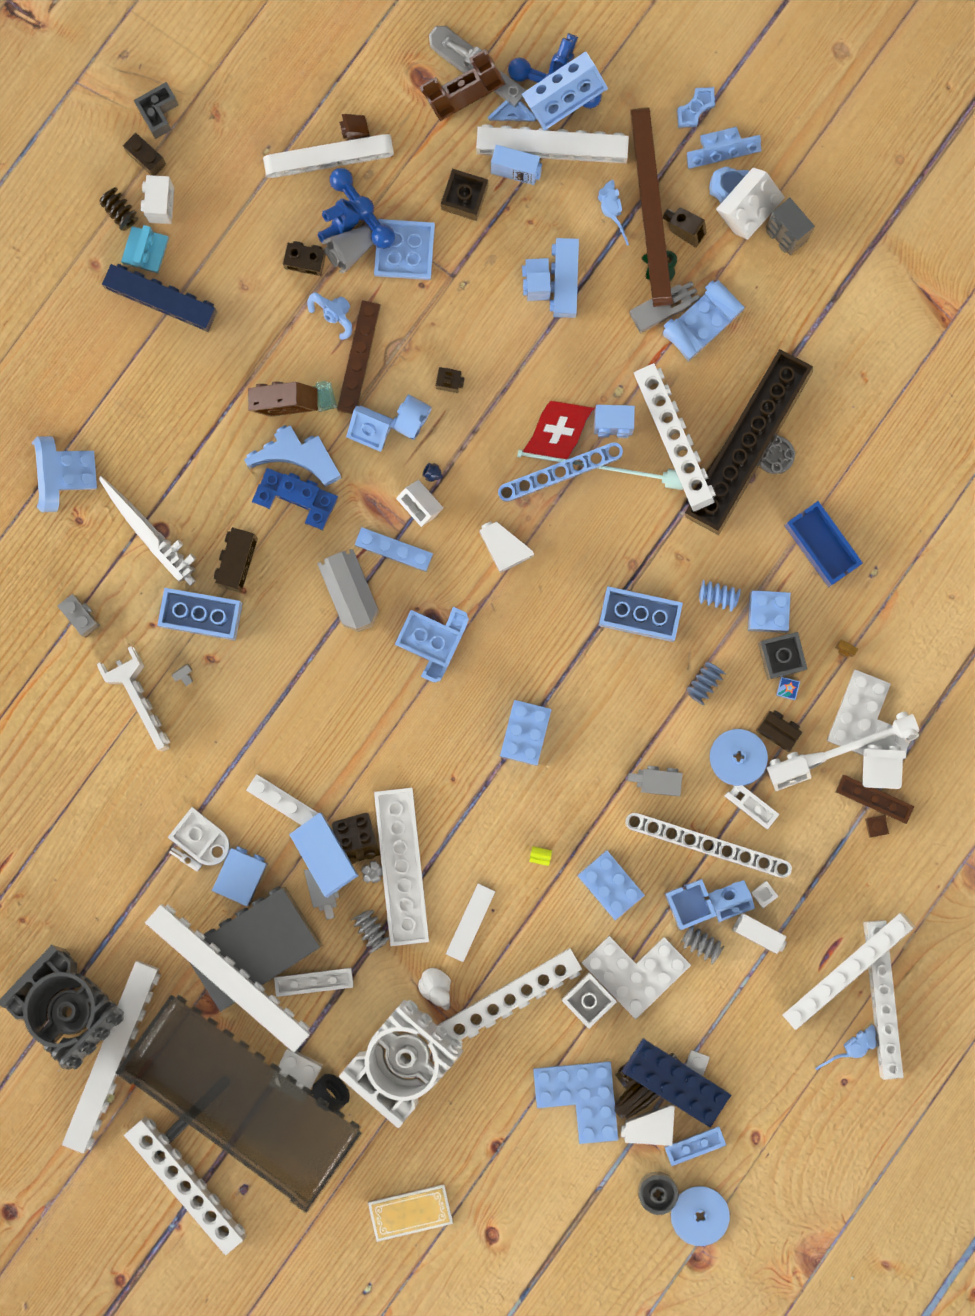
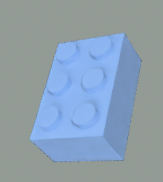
M514 700L500 757L537 766L551 709Z
M607 850L577 875L614 920L618 919L645 896Z

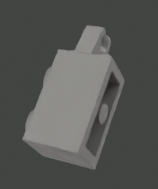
M648 766L647 769L639 770L638 774L628 773L627 781L637 782V787H641V793L679 797L683 773H678V769L675 768L659 771V767Z
M304 870L313 908L319 907L320 911L324 910L327 920L335 918L333 908L337 907L336 898L339 897V892L336 891L328 898L324 897L310 870Z

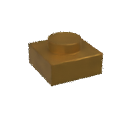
M842 639L838 641L835 647L839 650V654L847 658L855 656L858 648Z

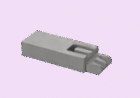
M689 282L682 287L679 284L671 288L673 303L675 304L679 300L682 301L681 304L673 308L670 305L653 307L652 299L631 309L629 314L640 334L690 308L692 303L698 301L701 298L700 295L691 297V295L697 292L696 288L688 291L693 286V283Z

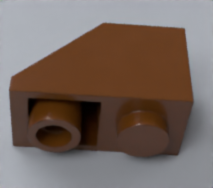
M342 114L343 121L340 122L343 139L347 138L349 141L370 137L365 115Z

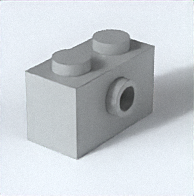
M71 594L58 605V608L81 636L87 637L100 626L90 614L92 612L91 608L86 603L82 604L77 596Z

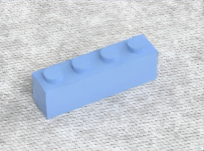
M556 238V244H552V256H555V263H551V274H555V280L551 281V293H554V300H550V311H553V317L576 318L579 239Z

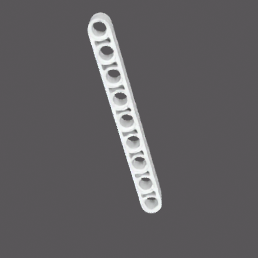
M632 813L625 819V824L630 830L776 877H788L792 871L790 863L785 860L645 815ZM632 816H636L639 819L637 827H632L629 824V819ZM650 822H655L658 826V830L655 833L648 831L647 827ZM669 828H673L676 831V836L673 839H669L666 836V831ZM687 834H692L695 838L692 845L685 843L684 839ZM705 840H710L713 843V848L710 851H706L703 848ZM724 846L731 848V854L728 857L723 856L721 852ZM744 851L750 855V859L746 863L740 860V855ZM763 857L768 860V866L764 869L758 864L759 860ZM781 863L785 864L787 868L786 872L782 875L777 871V867Z

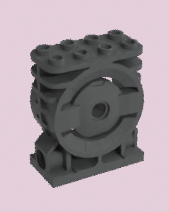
M51 945L0 998V1006L6 1008L15 1019L25 1022L31 1036L44 1046L46 1052L51 1053V1057L59 1062L61 1068L68 1070L77 1069L83 1063L82 1060L85 1056L93 1053L97 1048L96 1045L109 1036L110 1030L123 1021L124 1012L116 1007L115 1002L111 1001L97 984L88 977L77 973V963L69 956L70 953L66 949ZM80 986H82L78 991L66 990L60 992L66 988H79ZM71 1008L72 1014L67 1017V1010ZM87 1028V1030L83 1034L77 1037L62 1038L59 1044L56 1043L63 1036V1034L74 1035L80 1033L82 1030Z

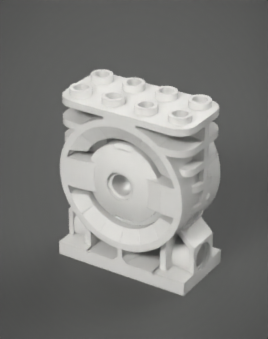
M403 1000L374 1034L369 1042L367 1051L359 1052L339 1075V1078L397 1128L403 1124L419 1103L418 1097L427 1093L445 1075L447 1070L451 1068L463 1052L462 1044L457 1039H452L448 1036L447 1031L442 1026H437L433 1023L432 1018L418 1010L417 1005L411 1000ZM396 1031H405L410 1033H403L399 1035ZM417 1034L422 1035L429 1044L427 1045ZM383 1047L386 1049V1053H385L386 1063H385V1060H384V1049H383ZM429 1048H430L431 1051H432V1054H433V1059H432V1061L435 1062V1065H434L432 1062L429 1061V1060H430V1051H429ZM403 1053H409L411 1055V1059H406L403 1056ZM416 1076H418V1077L420 1078V1079H418V1078H415V1079H404V1078H413V1077H416Z

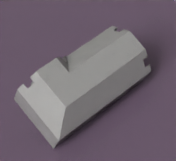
M350 549V554L342 551L324 559L325 564L322 565L321 562L317 564L343 626L361 632L373 627L379 610L353 549Z

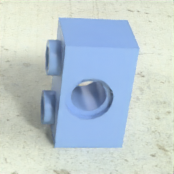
M744 880L708 894L718 922L755 909L752 896Z

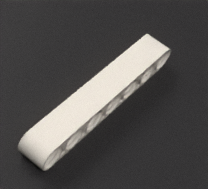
M383 134L264 156L263 161L266 177L276 178L388 158L394 155L391 135Z

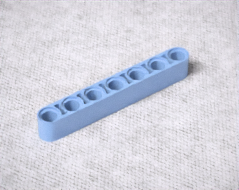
M615 442L505 483L499 487L498 495L506 502L518 499L615 462L622 457L623 449L620 444ZM617 447L620 453L618 456L612 457L609 454V449ZM593 454L601 455L602 460L600 463L595 464L591 461ZM580 460L584 463V467L582 470L577 471L573 468V463ZM559 467L565 468V476L557 477L555 475L556 469ZM546 474L548 476L547 483L539 484L537 481L538 476ZM528 481L530 483L529 490L522 491L520 483ZM507 487L511 488L512 495L509 498H504L502 490Z

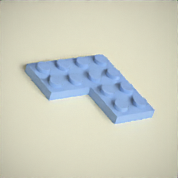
M611 1061L533 1068L537 1108L576 1105L579 1144L618 1140Z

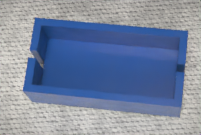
M819 501L784 525L828 588L863 564Z

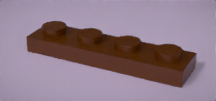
M842 775L835 793L904 824H907L914 809L913 805L875 788L864 787L862 782L846 775Z

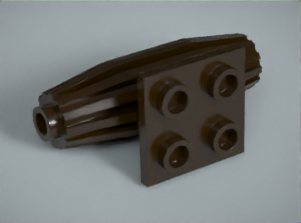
M673 1052L669 1054L678 1061H680ZM623 1065L615 1076L626 1090L615 1103L617 1108L614 1111L621 1119L623 1117L629 1119L648 1107L659 1095L624 1074L622 1070L625 1065Z

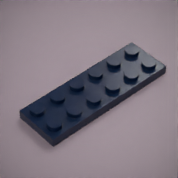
M644 1038L622 1070L630 1078L710 1128L731 1097L730 1093Z

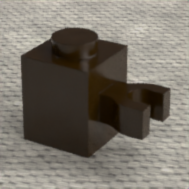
M439 367L435 385L436 389L458 393L459 388L463 389L465 377H462V371Z

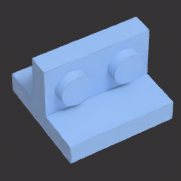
M361 405L356 406L346 437L381 452L394 419Z

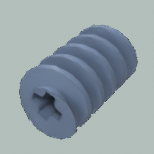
M709 662L705 663L707 669H700L702 675L697 674L695 676L698 682H691L694 688L687 687L688 695L703 706L705 704L702 698L709 699L706 693H714L711 686L718 687L716 680L722 681L723 679L720 674H725L720 668Z

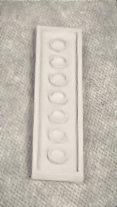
M413 788L374 792L390 946L429 942Z

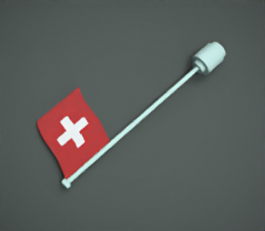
M550 401L541 413L533 436L523 451L518 450L517 457L526 456L556 462L567 460L578 444L585 423L595 408ZM575 461L573 463L574 465L584 466L583 462ZM609 466L598 468L662 479V483H665V488L683 490L674 469H668L667 472H663V475Z

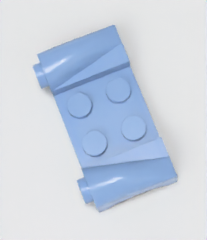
M712 280L705 287L707 290L705 294L679 319H670L664 325L665 330L662 335L680 350L688 362L742 313L745 308L719 280L716 282Z

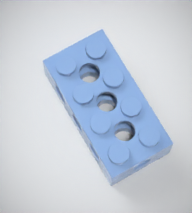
M585 51L522 93V96L545 131L607 90L608 87Z

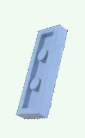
M717 1126L664 1148L671 1166L726 1146L720 1127Z

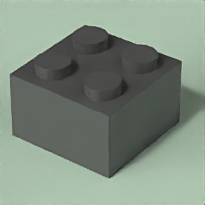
M798 632L763 640L758 643L767 680L808 669Z

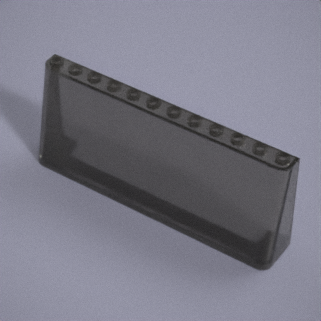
M179 994L176 997L170 995L115 1073L129 1084L136 1085L291 1199L290 1202L305 1213L310 1212L363 1133L360 1130L361 1126L353 1120L348 1122L344 1119L346 1115L340 1110L335 1109L333 1111L328 1107L330 1103L321 1097L319 1099L315 1098L312 1095L314 1092L305 1085L301 1088L296 1084L297 1079L290 1074L287 1076L280 1072L282 1069L275 1063L268 1064L264 1061L266 1059L264 1055L258 1051L255 1053L250 1051V1045L243 1040L239 1042L233 1038L234 1034L226 1028L221 1030L217 1027L219 1024L211 1017L208 1019L203 1017V1011L196 1006L192 1008L186 1004L187 1000Z

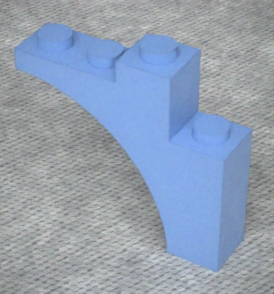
M284 425L276 430L277 433L274 436L277 441L275 443L271 441L263 446L264 449L258 452L256 450L252 451L244 459L249 469L270 462H286L301 466L313 473L325 487L341 479L340 473L319 436L308 437L304 440V444L301 445L291 425L288 427Z

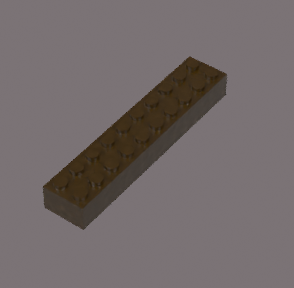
M781 349L778 350L707 473L708 479L705 481L707 486L712 485L716 494L713 496L715 503L694 512L691 505H689L685 512L687 519L720 535L813 373L812 365Z

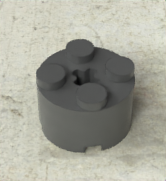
M652 1172L640 1180L638 1197L641 1205L648 1212L655 1215H663L670 1212L676 1205L678 1189L668 1174ZM656 1189H659L660 1192H662L660 1193V1197H656V1195L653 1194L656 1193Z

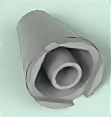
M366 225L329 237L323 241V244L327 246L324 250L328 259L334 267L339 266L341 268L339 272L345 273L373 245L371 238L372 230Z

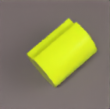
M532 846L529 862L549 866L552 850Z

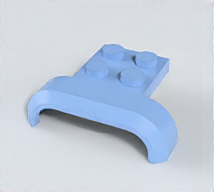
M37 436L32 441L36 452L39 490L37 508L41 512L58 511L59 490L97 489L94 451H56L53 436Z
M453 607L445 626L410 610L395 645L429 660L421 675L422 678L433 683L441 681L469 621L467 613Z

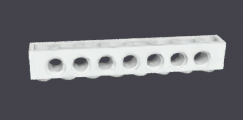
M653 363L633 372L693 512L715 503L713 496L716 494L712 485L707 486L705 480L708 479L705 469H700L698 465L701 460L697 451L693 452L691 446L694 444L690 434L685 435L683 429L686 428L683 418L678 419L676 412H679L676 402H671L669 398L672 393L668 384L664 385L662 379L665 377L661 368L657 369ZM652 384H659L656 389H649ZM660 400L666 401L663 406H657V402ZM666 417H673V420L671 422H664V419ZM679 433L680 437L678 439H671L673 434ZM681 450L688 451L685 456H678ZM688 467L695 468L692 473L685 472ZM695 484H702L700 490H693Z
M885 920L863 922L865 943L887 925ZM889 950L868 968L880 1078L884 1080L903 1078Z
M569 948L437 1026H442L447 1031L448 1036L452 1039H457L462 1044L463 1038L468 1036L470 1039L479 1034L478 1030L485 1026L487 1029L496 1024L495 1020L502 1016L505 1019L513 1014V1009L517 1007L522 1009L529 1005L530 999L543 997L547 994V989L551 987L556 989L564 984L562 981L569 977L572 980L579 976V971L582 968ZM557 965L565 966L566 971L563 975L555 973ZM542 974L549 977V982L546 985L538 983V977ZM525 984H529L532 987V992L528 995L521 992V987ZM507 994H512L516 998L515 1002L511 1005L506 1004L504 1001ZM490 1004L498 1006L499 1010L496 1014L488 1012L487 1008ZM473 1014H479L482 1017V1021L479 1024L471 1022L470 1018ZM458 1023L463 1024L465 1027V1031L461 1034H457L454 1031V1026Z
M145 1116L124 1136L226 1256L247 1236L245 1229L241 1224H237L232 1219L233 1216L228 1209H224L221 1206L219 1198L214 1193H210L205 1181L201 1178L199 1179L194 1174L193 1167L183 1161L181 1153L177 1149L172 1148L166 1135L161 1134L156 1129L155 1122ZM145 1136H151L153 1143H148L145 1140ZM157 1151H163L166 1157H159ZM170 1166H176L178 1168V1173H173L170 1169ZM183 1181L190 1182L191 1188H186L183 1185ZM195 1196H201L204 1203L197 1202ZM208 1211H214L216 1218L210 1217ZM221 1226L228 1227L229 1233H224L221 1230Z

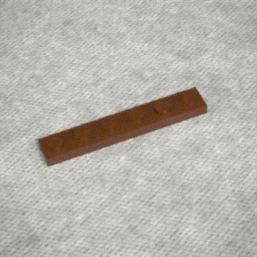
M364 300L361 302L337 411L353 414L355 407L358 406L381 307L378 303Z

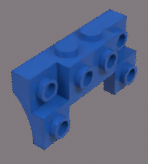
M267 468L261 483L258 485L252 503L270 510L277 497L309 510L305 524L323 531L336 505L338 496L317 487L318 484L313 481L307 480V482L299 480L300 477L293 473L286 475Z

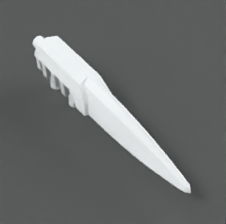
M100 476L99 480L104 489L150 551L179 582L185 580L190 586L193 585L196 580L190 574L195 568L191 567L190 564L196 559L195 556L190 554L184 560V556L177 552L183 546V543L177 540L171 545L170 540H165V537L115 487Z

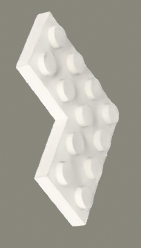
M854 670L827 742L843 746L892 728L893 725L877 719L891 683ZM893 735L852 751L864 756V749H870V745H881V749L889 750V746H901V750L907 751L910 741L905 742L903 738Z
M608 936L581 962L635 1019L691 966L665 937L635 963Z

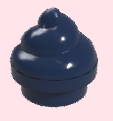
M428 463L425 466L422 476L427 481L433 482L443 478L437 464Z

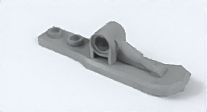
M435 26L429 34L430 47L463 74L474 68L469 58L483 51L479 47L474 48L448 26ZM499 70L506 84L494 92L516 107L523 99L522 93L527 90Z

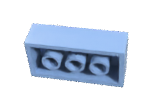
M607 586L598 626L674 642L683 603Z
M164 588L157 626L236 641L243 603L238 600Z

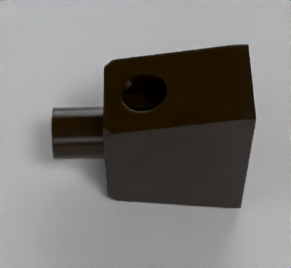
M681 207L678 208L676 213L667 209L663 215V219L669 222L671 232L695 248L698 247L707 233L705 220Z

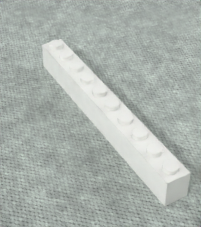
M164 904L160 905L145 924L292 1052H295L311 1034L308 1031L310 1027L302 1020L298 1022L293 1018L295 1014L287 1007L283 1009L279 1005L280 1001L272 994L268 996L264 992L265 988L256 981L254 984L249 979L250 975L241 968L239 971L234 966L235 962L230 957L226 956L224 958L219 953L221 950L213 943L208 944L204 940L206 937L200 931H193L189 927L191 924L185 918H178L175 915V909L168 904L166 906Z
M139 960L135 961L117 1006L118 1009L124 1012V1019L119 1025L114 1026L110 1030L109 1036L102 1043L63 1140V1146L83 1154L87 1150H91L95 1141L92 1138L94 1132H98L102 1124V1120H100L102 1112L106 1113L110 1103L107 1102L110 1094L113 1095L117 1084L114 1083L116 1077H120L123 1072L124 1065H122L124 1057L128 1058L131 1052L130 1042L132 1039H136L139 1031L137 1025L139 1021H143L146 1014L144 1010L145 1005L150 1003L154 993L151 992L153 985H157L161 974H158L159 968Z

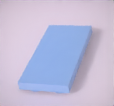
M318 813L289 834L324 897L328 898L358 877L356 870L322 813Z

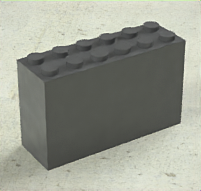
M279 886L268 892L270 896L266 899L260 897L251 903L253 907L249 910L247 907L243 908L235 914V919H226L219 924L220 928L218 930L211 929L203 934L206 937L204 940L208 944H215L221 950L219 953L224 958L226 956L230 957L235 962L234 966L239 971L241 968L250 975L249 979L254 984L256 981L261 985L265 984L323 946L286 887L280 888ZM191 964L220 1012L235 1003L232 998Z

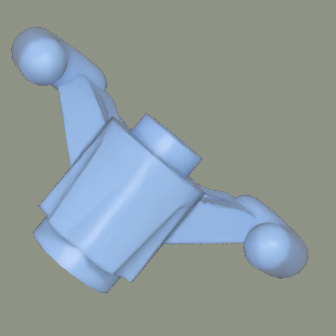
M316 292L312 293L307 300L308 311L310 313L315 311L314 302H316L323 308V316L326 321L330 323L339 322L345 328V332L341 333L339 338L341 340L349 338L352 334V323L345 316L349 312V302L343 297L330 301Z

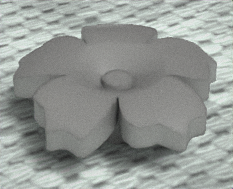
M371 861L370 867L369 865L362 867L363 881L366 883L370 881L377 883L381 880L380 876H383L382 866L379 867L376 861Z

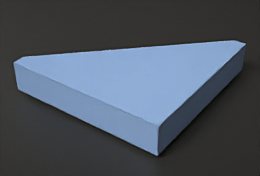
M505 100L488 116L490 121L537 120L535 115L521 101L514 107Z

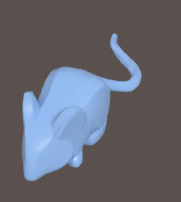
M610 180L599 191L598 199L601 201L602 213L619 226L628 246L629 243L624 229L616 218L621 215L622 211L621 201L618 199L619 191L618 189L614 190V180Z
M871 1024L864 1032L860 1030L855 1038H850L844 1044L847 1053L832 1057L819 1065L816 1070L838 1058H861L867 1053L869 1048L874 1049L877 1045L874 1025Z

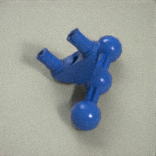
M568 33L566 38H562L559 50L553 55L549 73L546 74L531 68L530 63L526 59L518 57L514 58L508 65L509 76L517 82L529 79L539 83L575 58L573 51L578 36ZM599 94L584 104L583 107L595 108L601 102L602 95Z
M345 168L335 169L330 175L331 187L336 191L344 192L350 201L342 198L336 202L335 206L323 211L322 216L326 222L332 220V224L327 229L318 232L320 242L323 243L329 237L350 231L358 224L359 220H364L372 230L371 238L373 244L381 249L389 248L395 241L394 230L390 226L381 225L373 214V202L368 197L360 196L352 186L353 176L351 172Z

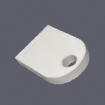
M191 807L168 836L170 840L204 865L221 863L227 857L230 849L227 835L193 807ZM217 846L223 850V854L219 858L214 857L212 853L213 849Z

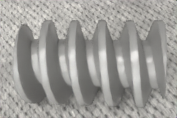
M367 910L351 919V921L357 920L354 927L361 926L358 934L365 933L362 941L369 940L365 946L373 947L369 953L386 945V942L389 940V937H382L386 932L385 930H378L382 924L374 923L378 918L377 916L371 917L374 912L373 910Z
M690 926L680 942H684L683 948L686 949L690 945L691 953L697 949L698 957L704 953V960L706 961L711 957L710 964H714L724 946L721 947V941L718 940L714 944V937H710L707 940V933L700 936L701 930L697 929L693 932L694 926Z

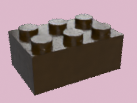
M233 527L231 532H227L225 537L227 545L225 550L222 549L219 557L221 565L220 568H216L214 573L215 583L219 587L242 593L258 541L254 533Z

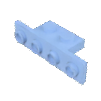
M737 127L700 135L703 149L687 152V166L690 169L760 152L761 136L756 135L741 139Z

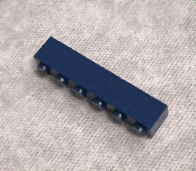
M110 264L102 282V286L105 289L209 332L217 314L213 303L206 300L203 302L198 301L196 296L190 293H186V295L179 293V289L170 285L167 288L162 285V282L154 278L148 280L140 272L127 271L128 268L121 264H117V266Z

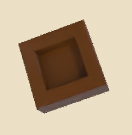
M885 815L865 819L869 838L889 834Z

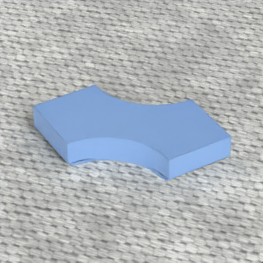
M714 87L695 88L693 99L688 104L677 108L678 128L697 127L700 115L707 109L715 108Z

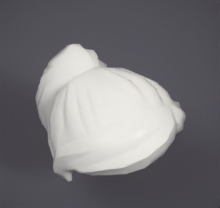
M437 968L426 969L418 983L421 995L436 1006L449 1010L450 978Z

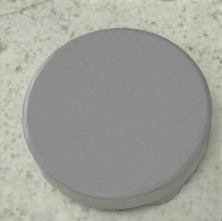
M776 435L759 466L770 474L786 472L792 466L795 459V451L792 444L787 439Z

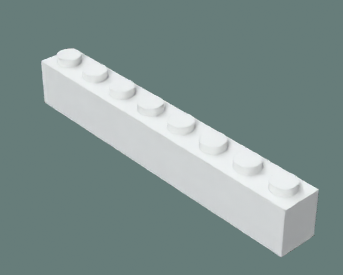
M485 124L482 127L478 126L476 154L493 155L495 146L500 145L545 159L626 164L629 136H625L623 133L608 135L600 131L592 134L583 130L568 132L565 129L549 131V129L544 131L543 128L531 130L529 127L512 129L510 126H501V128H495L492 125Z
M903 912L899 913L783 1014L784 1018L795 1030L801 1027L911 932L915 925Z

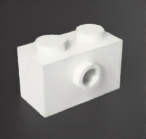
M419 480L407 486L396 498L421 527L433 520L443 509L442 505Z

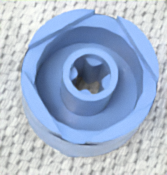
M408 394L404 403L402 402L398 408L397 413L399 414L397 418H394L390 427L415 440L422 425L425 424L432 407Z

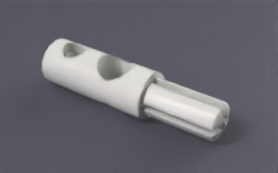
M172 848L169 852L198 872L202 864L185 853L183 854L175 848ZM186 858L191 859L189 864L185 862Z

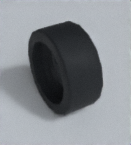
M324 1074L313 1084V1097L324 1110L336 1113L349 1102V1090L337 1076ZM327 1089H329L333 1093L335 1098L330 1095Z

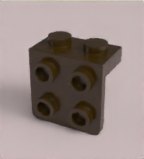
M368 813L332 823L333 832L352 864L365 859H373L380 855Z

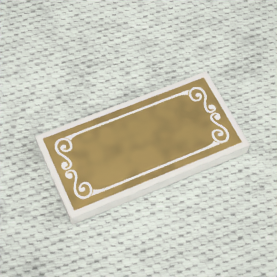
M444 1184L368 1202L377 1242L453 1224Z

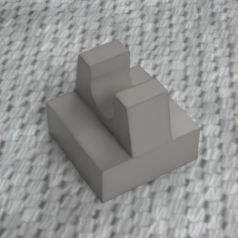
M188 663L171 675L175 682L181 679L185 686L193 681L188 674L192 671Z

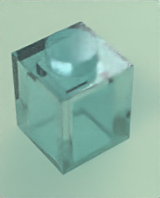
M317 382L316 386L313 387L318 388V411L322 412L337 408L331 382Z

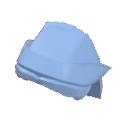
M722 167L714 171L710 179V195L716 197L722 203L748 174L749 170Z

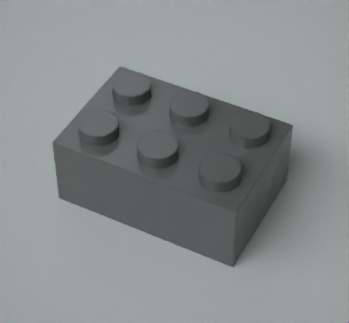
M788 198L772 212L766 225V232L772 239L775 238L780 243L779 247L784 253L792 255L808 241L815 225L795 202Z

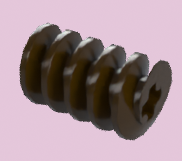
M114 187L103 194L100 198V205L105 208L106 213H110V218L114 219L115 224L119 225L120 230H127L138 221V217H134L137 211L133 210L130 212L132 205L125 206L127 199L120 200L123 194H115L118 188Z

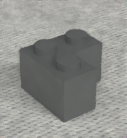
M165 82L134 100L136 107L155 139L171 131L169 123L163 114L179 105L169 85Z

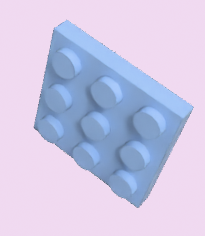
M378 219L381 225L390 226L394 230L395 241L386 249L376 246L374 276L431 280L435 223Z

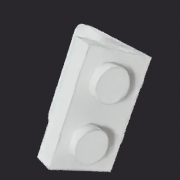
M870 745V749H864L863 786L868 788L900 789L902 786L903 758H906V751L901 750V746H889V750L881 749V745Z

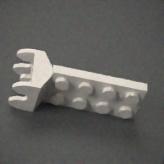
M130 646L128 650L133 658L132 660L124 664L120 660L116 661L118 667L109 672L101 662L97 666L106 683L124 684L157 750L164 752L170 748L168 745L170 740L166 733L161 732L159 728L162 726L157 716L152 714L151 709L153 707L148 698L143 697L142 692L144 690L140 682L135 680L145 666L135 648Z

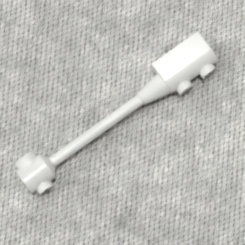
M901 712L897 714V720H894L892 728L824 753L799 755L798 752H792L787 755L788 760L782 762L780 759L771 760L769 762L770 766L766 768L775 792L811 779V769L824 763L827 759L893 735L903 738L905 742L915 740L919 736V728L914 715Z

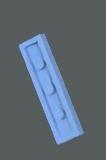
M362 527L355 542L357 547L427 572L433 553Z

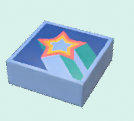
M781 677L776 696L796 700L800 681Z

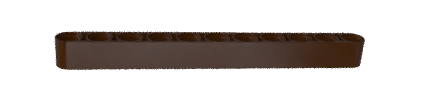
M650 108L631 109L653 307L672 305V295Z

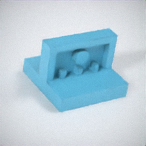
M143 225L142 229L132 226L121 260L122 264L158 274L169 237L153 232L149 226Z

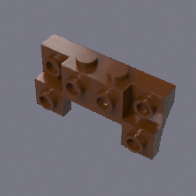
M486 49L469 58L474 67L473 69L442 86L435 77L420 86L422 93L440 121L506 84Z

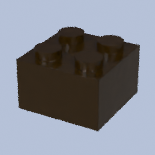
M452 168L441 201V210L477 221L488 189V179Z

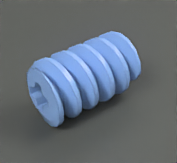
M703 580L699 593L700 604L707 600L708 606L714 602L715 608H717L722 603L723 610L729 605L732 612L737 606L741 589H738L736 593L734 587H731L728 591L727 585L720 589L719 583H716L713 588L711 581L705 586V581Z

